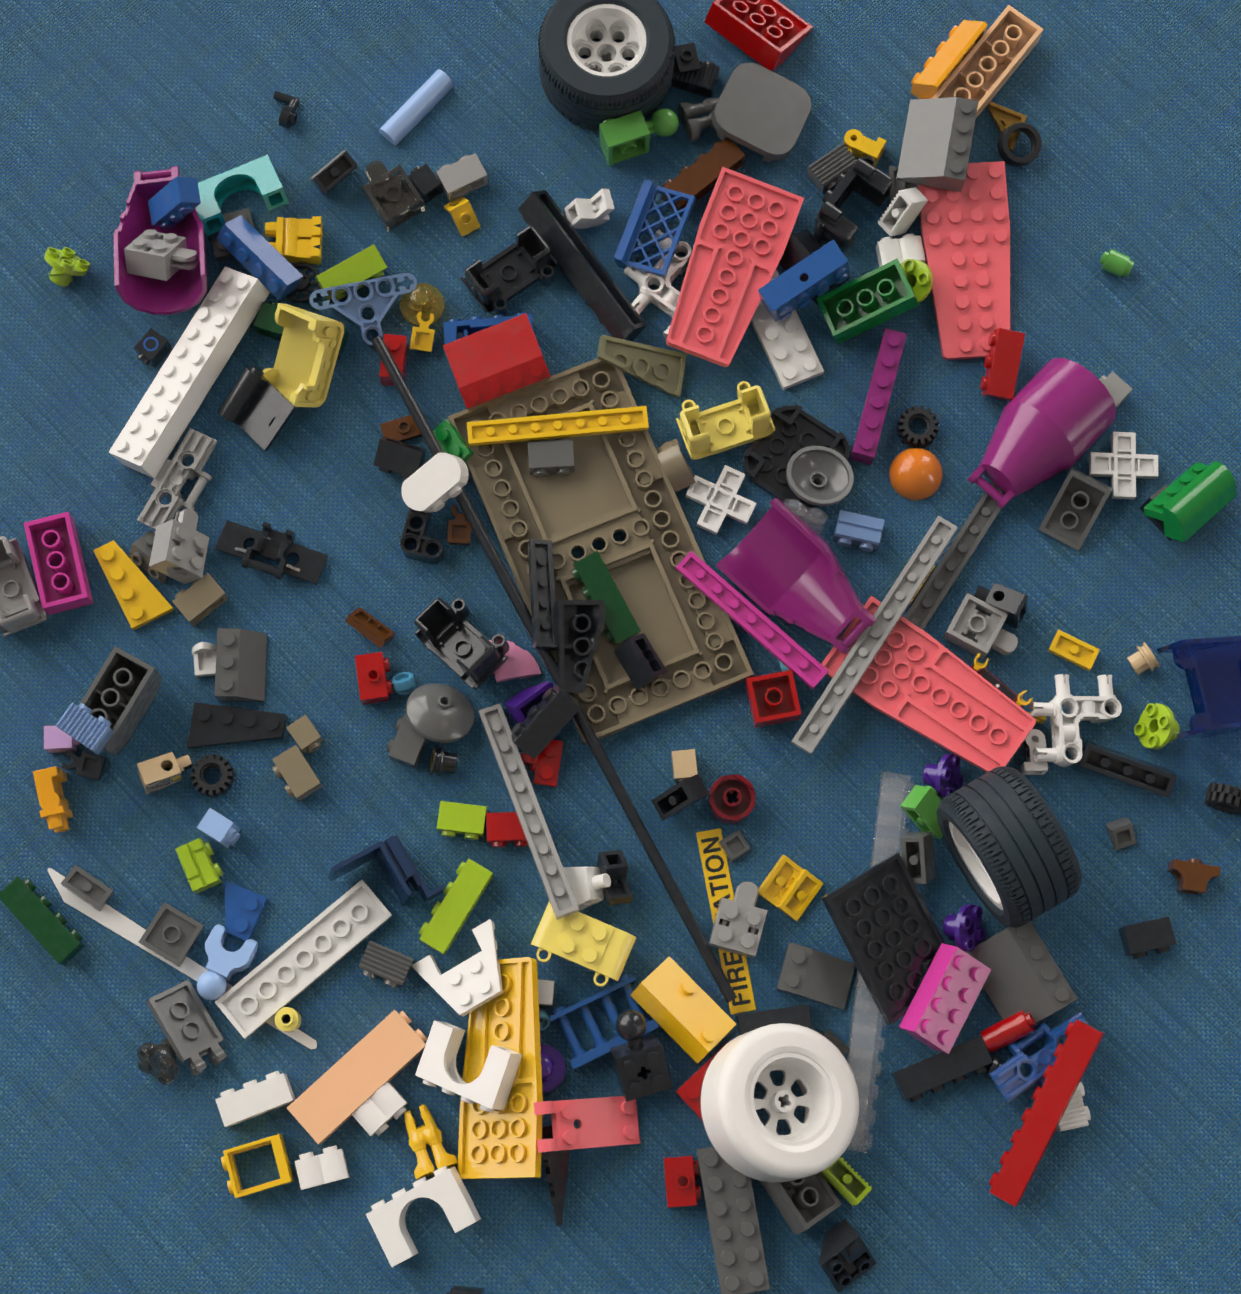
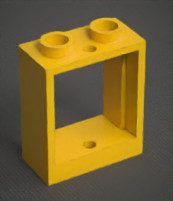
M282 1134L223 1151L224 1156L221 1157L224 1171L228 1170L230 1180L227 1181L230 1195L234 1194L235 1198H241L294 1181ZM272 1144L280 1179L243 1190L234 1155Z

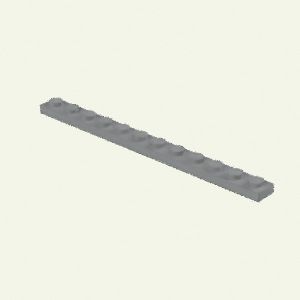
M940 516L936 518L873 615L876 622L871 627L868 626L860 635L793 738V745L812 756L958 530L956 525Z

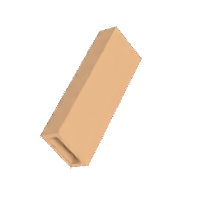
M394 1010L287 1107L317 1144H322L387 1081L390 1082L424 1051L425 1041L428 1038L419 1028L416 1031L412 1029L409 1025L412 1020L404 1011L398 1013Z

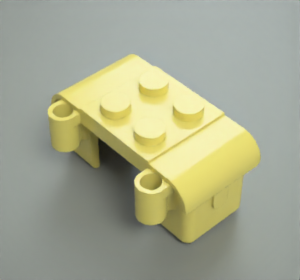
M742 381L737 385V400L699 412V406H695L694 401L685 400L683 402L680 419L676 418V421L692 460L701 459L767 437L775 431L771 412L760 386L751 387L748 382Z
M549 901L530 945L539 947L536 955L540 963H548L551 955L555 954L595 971L594 984L602 988L607 985L609 977L617 982L619 981L636 937L580 912L556 920ZM541 952L548 953L546 959H541L539 955ZM598 976H603L605 978V982L599 984L596 981V978Z

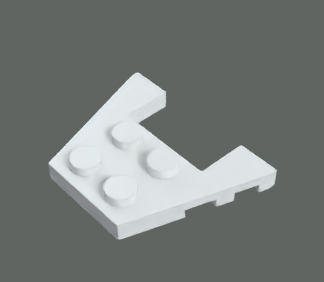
M491 919L472 929L482 951L444 974H441L434 957L431 955L412 965L419 975L462 1017L503 993L500 963H498L497 958L498 947L494 935L495 924Z

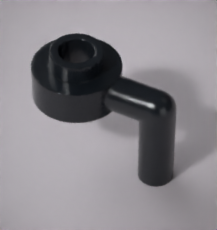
M275 91L274 100L289 104L282 108L279 117V126L289 129L297 121L298 114L295 111L300 101L296 97Z

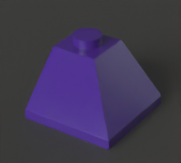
M551 681L524 689L504 703L516 724L522 723L528 717V711L543 700L542 697L549 688L553 689L554 686Z

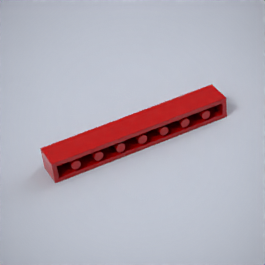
M1076 1019L1075 1023H1069L1064 1033L1068 1036L1064 1045L1059 1043L1053 1056L1057 1058L1053 1066L1048 1065L1043 1074V1078L1046 1080L1042 1088L1039 1086L1036 1088L1032 1096L1035 1102L1031 1109L1027 1107L1021 1118L1024 1124L1021 1130H1015L1010 1140L1013 1143L1012 1148L1009 1152H1004L999 1162L1002 1165L999 1173L994 1172L988 1185L992 1186L989 1193L1014 1207L1019 1204L1105 1034Z

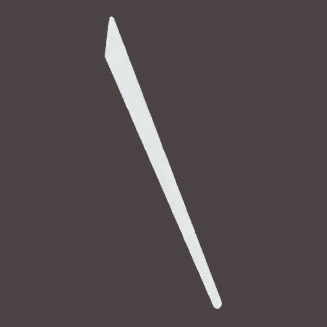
M48 868V873L63 901L196 981L207 971V969L187 956L181 966L178 967L141 945L139 940L146 931L144 928L107 904L99 912L64 888L61 882L65 877L52 868ZM227 983L225 993L229 991L233 986ZM275 1015L266 1022L309 1049L317 1048L316 1040L299 1029L291 1033L280 1030L275 1024Z

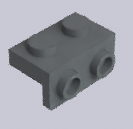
M149 530L132 544L129 558L134 564L148 572L152 578L164 584L168 576L149 567L155 533Z

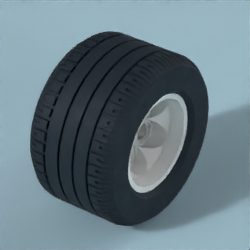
M556 0L546 13L540 27L538 39L540 79L548 100L565 119L585 129L599 131V124H602L607 119H617L641 110L644 120H646L659 109L672 85L675 36L671 21L658 1ZM595 38H598V39H600L601 41H599V42H594V41H592V40L595 39ZM620 39L622 40V42L617 43L614 42V40ZM587 55L589 58L583 59L581 56ZM626 57H631V58H633V59L630 60V61H627V60H625L624 58H626Z
M1005 766L996 767L940 801L936 815L945 842L973 891L988 911L1001 924L1015 928L1021 927L1078 892L1082 881V874L1071 843L1046 801L1031 782L1018 770Z

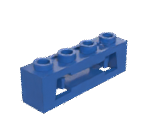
M517 313L514 316L507 317L505 315H495L492 318L485 319L483 317H472L470 320L462 321L461 319H450L448 322H443L445 344L466 337L468 333H476L525 313ZM529 314L527 316L533 329L532 314Z

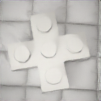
M1113 432L1111 434V453L1091 452L1089 454V476L1112 477V499L1134 500L1136 498V478H1158V455L1136 454V433Z
M725 465L716 484L695 475L696 483L690 485L686 498L705 506L696 524L697 527L717 535L726 516L747 525L757 503L737 494L746 474Z

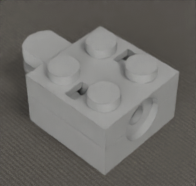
M152 229L146 230L124 249L126 269L129 274L167 281L180 269L191 270L198 266L196 250L187 249L186 237L177 236L174 233L165 234Z
M188 508L176 513L175 519L156 526L149 567L183 584L202 578L209 542L208 536L196 531L198 515L193 509Z
M969 593L964 597L943 636V639L975 656L981 653L979 656L981 659L985 658L990 648L1003 655H1009L1016 649L1018 644V638L1014 634L1001 628L1008 614Z
M741 883L736 888L733 900L721 898L708 943L710 947L752 959L756 956L768 910L755 907L759 891L754 883Z

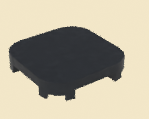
M795 404V406L778 407L771 415L775 431L767 437L753 441L750 447L747 448L743 458V471L746 474L745 476L754 485L774 498L778 497L788 507L797 511H808L817 505L803 501L789 487L786 478L789 460L802 448L824 446L837 451L848 461L850 446L846 440L847 437L841 431L837 433L803 411L802 406Z

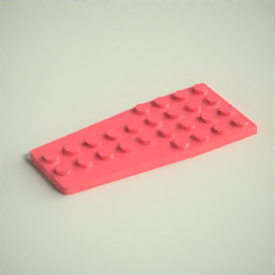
M1005 161L968 163L966 179L961 192L917 184L918 190L928 200L920 211V224L926 264L930 267L933 275L931 294L941 353L944 360L986 358L991 347L988 346L990 334L998 328L1010 330V219Z
M722 166L700 222L666 339L668 346L722 367L730 365L761 301L758 289L771 281L783 256L804 201L803 197Z
M871 596L863 607L874 615L882 602ZM856 616L841 637L845 639L859 624L861 619ZM901 616L852 692L874 709L987 773L999 766L1006 767L1036 723L1035 718L932 636L903 616ZM835 646L821 663L829 671L826 676L831 679L834 677L849 652L844 654Z

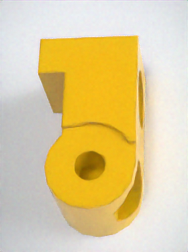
M851 129L845 133L843 143L854 157L858 159L861 157H871L874 159L873 166H876L885 150L887 140L878 137L877 141L863 136L859 130Z

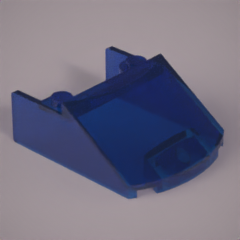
M1241 636L1184 639L1157 649L1158 654L1173 653L1174 663L1180 669L1185 670L1195 715L1190 718V731L1177 734L1178 739L1206 738L1241 731Z

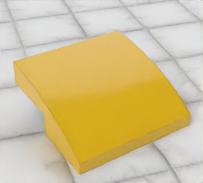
M782 855L758 888V895L793 920L798 921L824 883L806 869H802L786 855Z

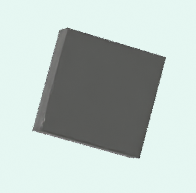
M739 830L719 841L730 862L751 850Z

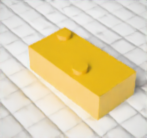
M670 956L643 980L630 995L697 1064L736 1025Z

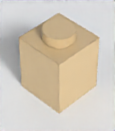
M695 749L672 751L671 759L674 782H681L698 774Z

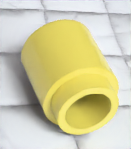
M284 1007L276 1013L275 1024L280 1030L291 1033L300 1027L301 1016L296 1010ZM289 1015L291 1017L290 1022L284 1024V1017Z

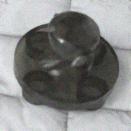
M167 1038L159 1045L146 1042L138 1048L137 1056L140 1061L138 1067L142 1072L152 1074L163 1085H168L175 1080L179 1074V1069L175 1062L178 1057Z

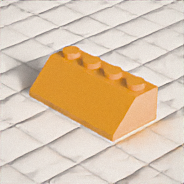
M963 20L959 26L955 25L948 35L950 38L946 42L942 41L936 49L937 54L934 58L930 56L923 66L925 69L922 73L917 72L913 77L910 93L918 99L933 98L985 34L988 24L983 21Z

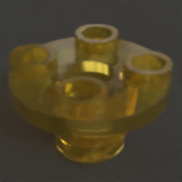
M426 283L417 284L411 293L403 294L400 300V309L403 317L415 326L420 325L417 320L419 311L422 312L421 318L425 322L430 319L431 313L434 314V321L432 323L434 324L442 316L445 307L441 292L436 287Z

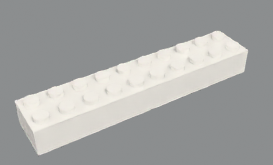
M224 267L110 449L109 453L121 464L155 479L255 318L262 302L268 297L270 292L257 278Z

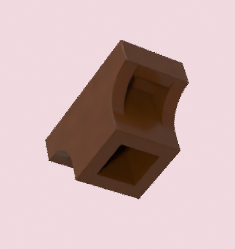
M1173 859L1168 862V872L1173 873L1178 881L1177 892L1202 895L1206 893L1208 881L1220 876L1221 867L1202 864V860L1188 859V861Z

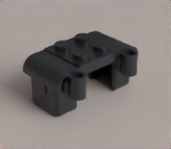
M859 158L846 174L842 173L835 183L837 185L833 191L829 190L822 200L824 203L818 211L813 236L819 243L821 239L827 243L834 240L840 250L846 252L855 240L852 236L858 227L843 217V211L840 210V207L853 190L879 207L890 194L893 179L873 166V158Z
M529 225L515 235L516 244L513 243L484 264H482L480 259L465 269V278H460L486 313L494 311L497 315H506L508 312L507 302L540 279L544 284H551L554 281V268L557 266V261L552 256L550 247L534 226Z
M436 598L415 618L414 623L418 628L415 635L442 662L476 691L509 659L505 654L509 651L510 646L502 634L494 635L492 642H490L465 620L469 616L470 610L463 599H455L452 602V606H450L441 598Z

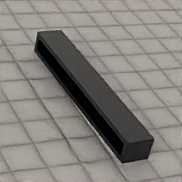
M546 190L532 192L518 209L525 222L534 226L548 244L551 254L559 264L562 272L568 276L574 288L579 291L586 304L598 317L599 322L611 334V337L633 341L647 326L549 193Z

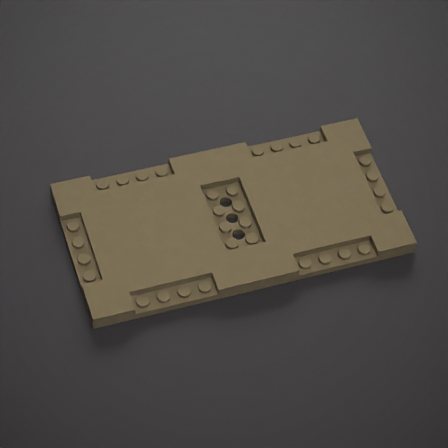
M596 358L450 415L448 420L452 422L469 446L467 422L637 407L623 372ZM648 430L469 446L474 454L466 461L521 597L529 612L531 613L527 542L530 539L552 541L556 601L586 600L582 593L584 587L581 581L576 582L571 573V570L574 569L572 564L597 551L592 546L595 540H603L606 545L602 550H598L641 630V632L634 636L642 633L646 635L668 671L653 683L640 690H636L614 654V651L625 641L617 645L613 642L609 643L604 632L601 631L584 692L574 693L598 740L626 730V727L705 695H712L753 677L754 673L729 616L676 570V566L690 551L703 562L705 561L673 487L660 463L657 450ZM573 440L575 472H570V475L559 476L557 473L548 474L545 477L530 475L528 442ZM618 531L626 534V539L622 542H618L613 538V535ZM573 549H583L584 556L579 559L574 558L571 554ZM550 650L557 662V650ZM572 717L583 745H588L575 719Z

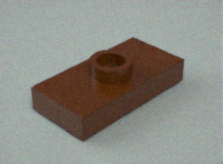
M411 415L380 424L383 437L404 442L422 436Z
M361 607L348 615L345 622L380 648L390 642L395 635L392 630Z

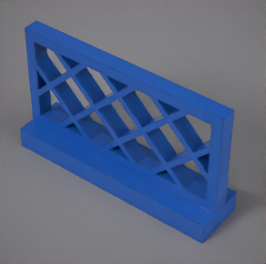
M644 180L614 256L617 266L623 269L629 267L665 278L696 200L695 196L656 186L653 181ZM657 193L667 195L669 199L658 206L655 202ZM681 199L688 201L685 208L677 211L674 205L675 202ZM672 205L675 213L663 218L660 210ZM658 212L661 220L649 225L647 222L648 216ZM678 217L680 221L679 226L670 231L666 223ZM664 224L667 233L655 238L652 230ZM650 231L653 240L641 245L639 241L641 235ZM670 237L672 240L671 247L662 251L658 242ZM656 244L660 252L648 258L644 249ZM640 251L643 252L645 260L639 263L631 262L634 254ZM660 257H663L665 261L662 270L653 268L650 262Z

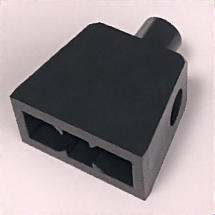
M994 583L991 590L979 586L974 597L1008 614L1004 623L1016 629L1027 611V595Z

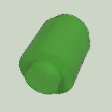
M1110 249L1109 252L1104 251L1099 263L1102 264L1101 269L1118 277H1127L1134 261L1130 260L1129 256Z

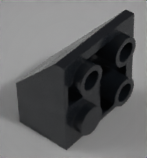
M844 1218L826 1232L818 1263L839 1293L862 1274L869 1271L876 1264V1261L861 1237Z

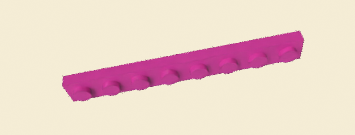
M692 551L676 566V570L787 668L792 670L812 690L827 675L829 671Z

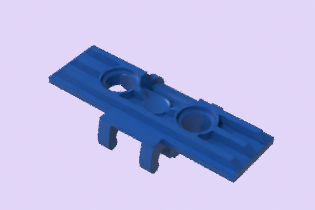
M1081 1012L1076 1013L1052 1031L1044 1022H1041L1032 1033L1017 1043L1012 1042L1008 1045L1013 1057L989 1073L1007 1103L1034 1084L1042 1088L1046 1080L1043 1078V1074L1048 1065L1053 1066L1057 1058L1053 1055L1058 1047V1040L1061 1037L1067 1039L1068 1036L1064 1033L1069 1023H1075L1077 1019L1088 1024ZM1042 1036L1046 1040L1042 1045L1043 1048L1032 1056H1026L1021 1052ZM1022 1064L1030 1073L1027 1077H1023L1020 1073Z

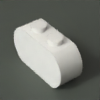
M437 453L403 482L401 492L404 502L413 510L426 513L439 511L445 506L444 502L459 495L462 492L461 488L467 484L469 477L467 465L461 458L455 455Z

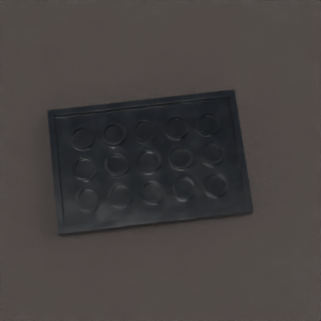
M894 853L821 897L886 1025L892 1024L905 1016L941 943L946 944L900 854Z

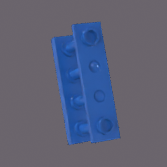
M628 974L620 977L618 982L616 981V985L565 1009L563 1005L551 1011L553 1015L549 1017L550 1022L558 1020L574 1053L572 1054L573 1059L569 1061L573 1070L610 1053L611 1047L628 1043L616 1031V1020L619 1015L609 996L620 989L623 990L631 1009L640 1012L645 1018L646 1030L643 1036L659 1029L658 1023L654 1019L650 1021L649 1017L646 1018L641 1006L630 996L633 993L630 984L636 982L635 976L629 978ZM601 999L616 1031V1038L607 1041L606 1038L603 1039L588 1007L589 1004ZM577 1010H580L595 1042L593 1044L595 1048L588 1052L581 1048L567 1018V1015Z

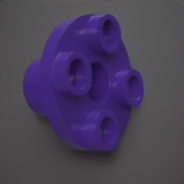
M945 754L939 764L929 763L924 767L922 773L923 782L925 785L936 788L940 799L957 791L958 788H962L964 777L960 774L961 758L954 754Z
M966 904L959 910L957 915L953 912L952 915H947L943 921L944 934L949 937V940H955L957 946L963 951L971 952L979 942L984 941L985 929L982 928V908Z
M540 1044L542 1093L554 1090L560 1085L565 1076L566 1067L565 1061L557 1049L549 1045Z

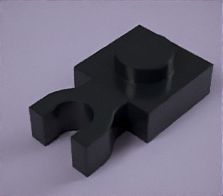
M65 752V756L72 757L73 761L69 765L62 763V769H77L76 774L78 776L101 780L107 758L82 752L80 758L72 752Z

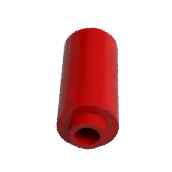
M1021 1010L982 1030L980 1034L987 1049L993 1053L1034 1031L1033 1026L1036 1023L1030 1012L1025 1013Z

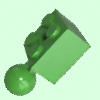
M663 108L657 110L650 121L645 122L640 110L617 119H607L602 124H599L600 146L608 166L648 153L650 134L656 133L661 137H668L674 134L679 124L677 115L672 110Z

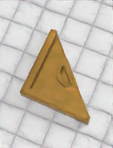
M990 102L988 105L989 112L1000 135L1002 131L1015 123H1025L1026 115ZM1014 132L1008 139V148L1011 153L1020 132Z

